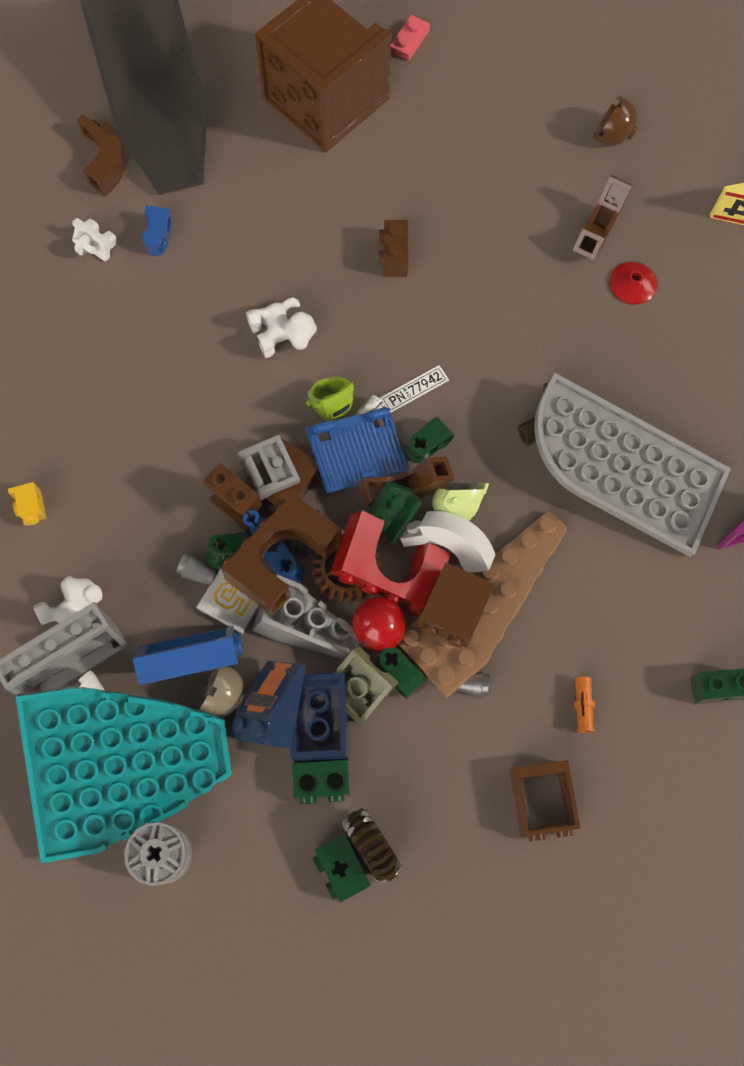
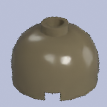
M225 666L214 669L208 679L209 683L206 690L205 688L203 689L196 710L225 718L234 709H238L246 696L242 694L244 684L242 677L233 668Z

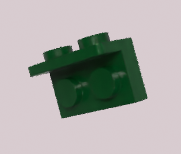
M387 481L367 513L385 521L381 534H384L390 542L396 543L422 504V501L410 488Z

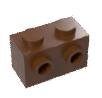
M384 220V229H379V244H383V250H379V265H383V277H407L408 220Z

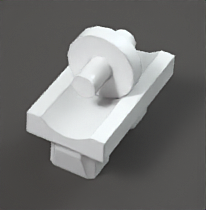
M78 218L73 220L72 225L75 230L72 241L75 243V251L79 255H85L89 252L90 254H95L103 261H107L110 258V250L116 245V236L110 231L100 234L97 222L91 218L85 222Z

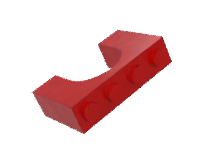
M365 511L351 514L331 573L339 576L338 580L345 584H357L362 587L361 590L371 595L379 594L398 605L401 604L407 607L406 610L408 612L421 615L445 562L448 563L451 553L431 543L418 545L405 578L399 583L390 581L380 572L375 559L376 546L385 521Z

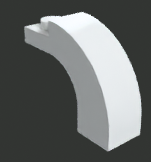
M427 512L421 522L413 521L409 523L400 538L404 547L433 543L448 548L457 556L463 570L469 573L489 571L496 555L490 541L477 526L465 518L448 512Z

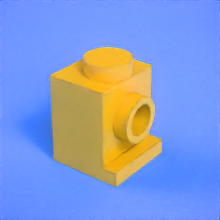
M34 482L8 489L9 494L15 500L12 503L15 515L23 519L24 525H35L39 523V520L47 518L41 490Z

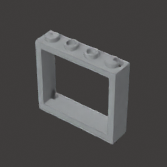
M93 602L1 658L0 681L6 690L15 695L31 693L39 688L42 691L62 688L129 645L116 624ZM97 621L100 626L94 629L92 623ZM115 641L120 644L117 648H114L112 644Z

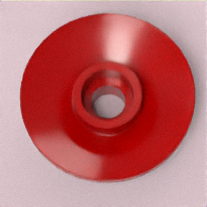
M626 262L617 266L612 272L610 288L615 297L620 301L630 305H640L646 303L654 296L657 290V279L653 271L646 265L638 262Z

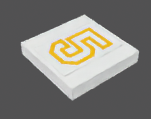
M220 569L196 608L227 627L234 626V630L243 635L260 606L228 583L224 578L222 569Z

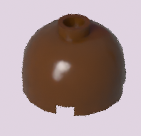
M622 96L616 98L620 102L616 106L611 104L598 125L602 127L600 134L594 133V138L606 145L615 146L621 144L626 138L630 140L638 128L635 126L637 121L636 109Z

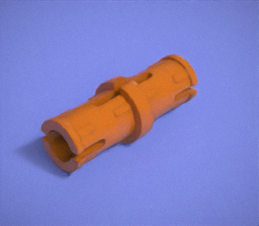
M591 677L575 678L576 701L574 702V709H577L578 733L595 732L593 721L595 701H592Z

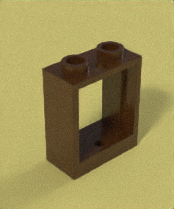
M568 760L510 769L521 837L528 836L529 842L546 840L545 834L556 832L557 838L574 836L573 830L581 829ZM558 775L567 823L529 828L521 780Z

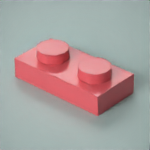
M411 15L391 43V53L409 61L430 31V23Z

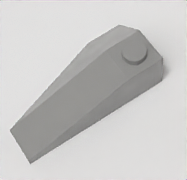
M278 574L276 575L289 586L291 597L274 616L260 607L252 631L279 642L344 660L353 649L358 646L363 648L356 640L351 625L342 618H337L326 609L327 605L322 601L318 602L307 593L308 590L303 585Z

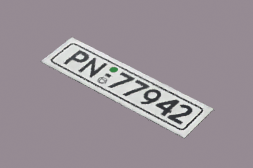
M440 365L379 399L392 413L448 382L449 379Z

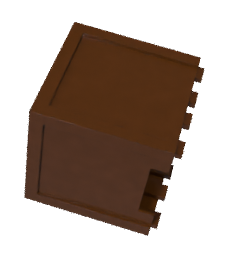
M296 0L255 33L263 100L325 153L389 100L388 75L390 74L389 60L391 59L390 42L392 41V32L383 29L376 22L366 29L335 4L333 0Z

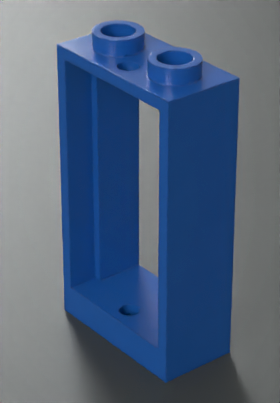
M228 626L138 646L133 657L138 683L143 685L238 664V657L243 654V644L240 632L235 633L234 626Z

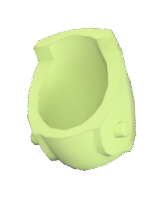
M469 483L467 489L461 490L439 488L432 500L434 511L452 513L470 521L479 509L489 483Z

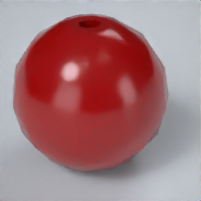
M374 597L363 601L356 609L352 618L353 633L356 640L365 649L374 652L395 648L403 640L407 628L406 616L402 608L394 601L385 597Z

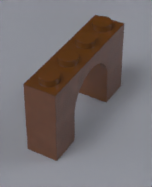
M294 494L287 500L279 503L272 516L261 522L259 529L243 541L241 548L234 555L226 558L221 568L224 578L228 583L272 616L288 601L291 595L289 586L263 566L262 559L267 549L282 540H297L326 559L342 541V531L338 525Z

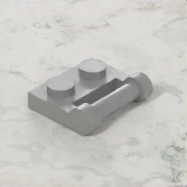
M279 435L243 449L237 454L240 463H243L256 490L255 492L260 495L261 500L300 483V478ZM260 456L272 483L264 485L253 461L254 457Z

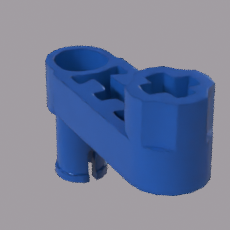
M249 510L248 512L252 516L250 517L245 513L243 522L250 528L251 533L254 534L259 529L261 522L266 518L260 517L255 510ZM282 540L275 543L278 549L276 553L273 552L270 546L264 556L275 573L300 584L303 581L305 570L299 564L286 542Z

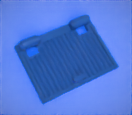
M387 407L335 421L329 420L313 424V426L305 428L326 493L357 486L362 478L388 477L410 470L390 409ZM382 418L385 426L375 428L373 421ZM328 432L330 440L320 442L318 434Z

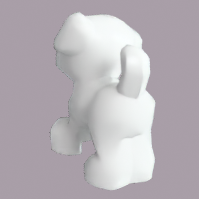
M294 297L288 298L282 303H271L265 308L245 311L253 334L259 332L262 325H267V331L257 335L260 341L259 346L265 359L274 355V346L277 343L288 339L296 349H305L309 340L317 331V326L312 316L303 311L296 312L289 319L287 318L286 311L289 308H299L300 306L299 300Z
M68 576L61 582V589L65 598L61 604L56 607H49L45 602H40L34 605L33 609L41 625L53 621L59 624L91 603L95 602L97 604L102 600L103 594L101 588L90 579H78ZM92 623V626L95 629L99 627L100 624Z

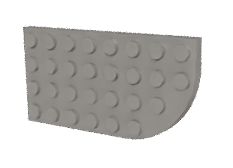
M554 373L540 398L535 415V437L538 450L553 477L568 491L689 557L695 555L731 468Z

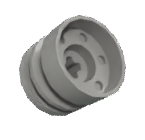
M159 822L145 824L135 830L127 841L124 851L125 865L130 875L139 883L150 886L171 884L180 879L190 866L192 859L191 843L187 835L175 826ZM153 848L162 849V851L159 853L161 857L160 860L151 859V857L154 855L152 851Z

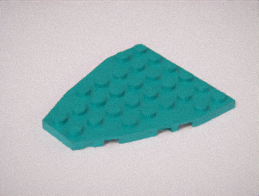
M80 686L31 692L16 696L41 863L98 854L106 850L109 845L121 839L125 840L131 837L135 830L145 824L160 822L180 812L201 794L204 795L216 783L222 782L232 775L225 721L222 717L162 699Z

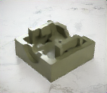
M358 646L350 652L334 673H344L351 666L350 670L345 674L348 715L361 726L371 717L399 682L389 673L378 670L371 663L370 656ZM369 690L372 691V693L368 695L372 698L370 701L365 697Z

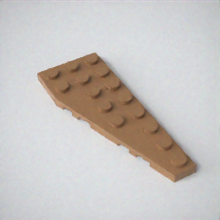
M547 511L496 553L489 571L472 573L495 585L467 648L463 646L461 648L454 647L446 642L447 639L436 635V637L427 635L418 626L420 617L406 628L403 640L397 646L446 698L488 663L493 650L502 640L505 630L510 622L514 620L532 590L534 582L544 570L549 557L553 555L567 532V526L550 511Z

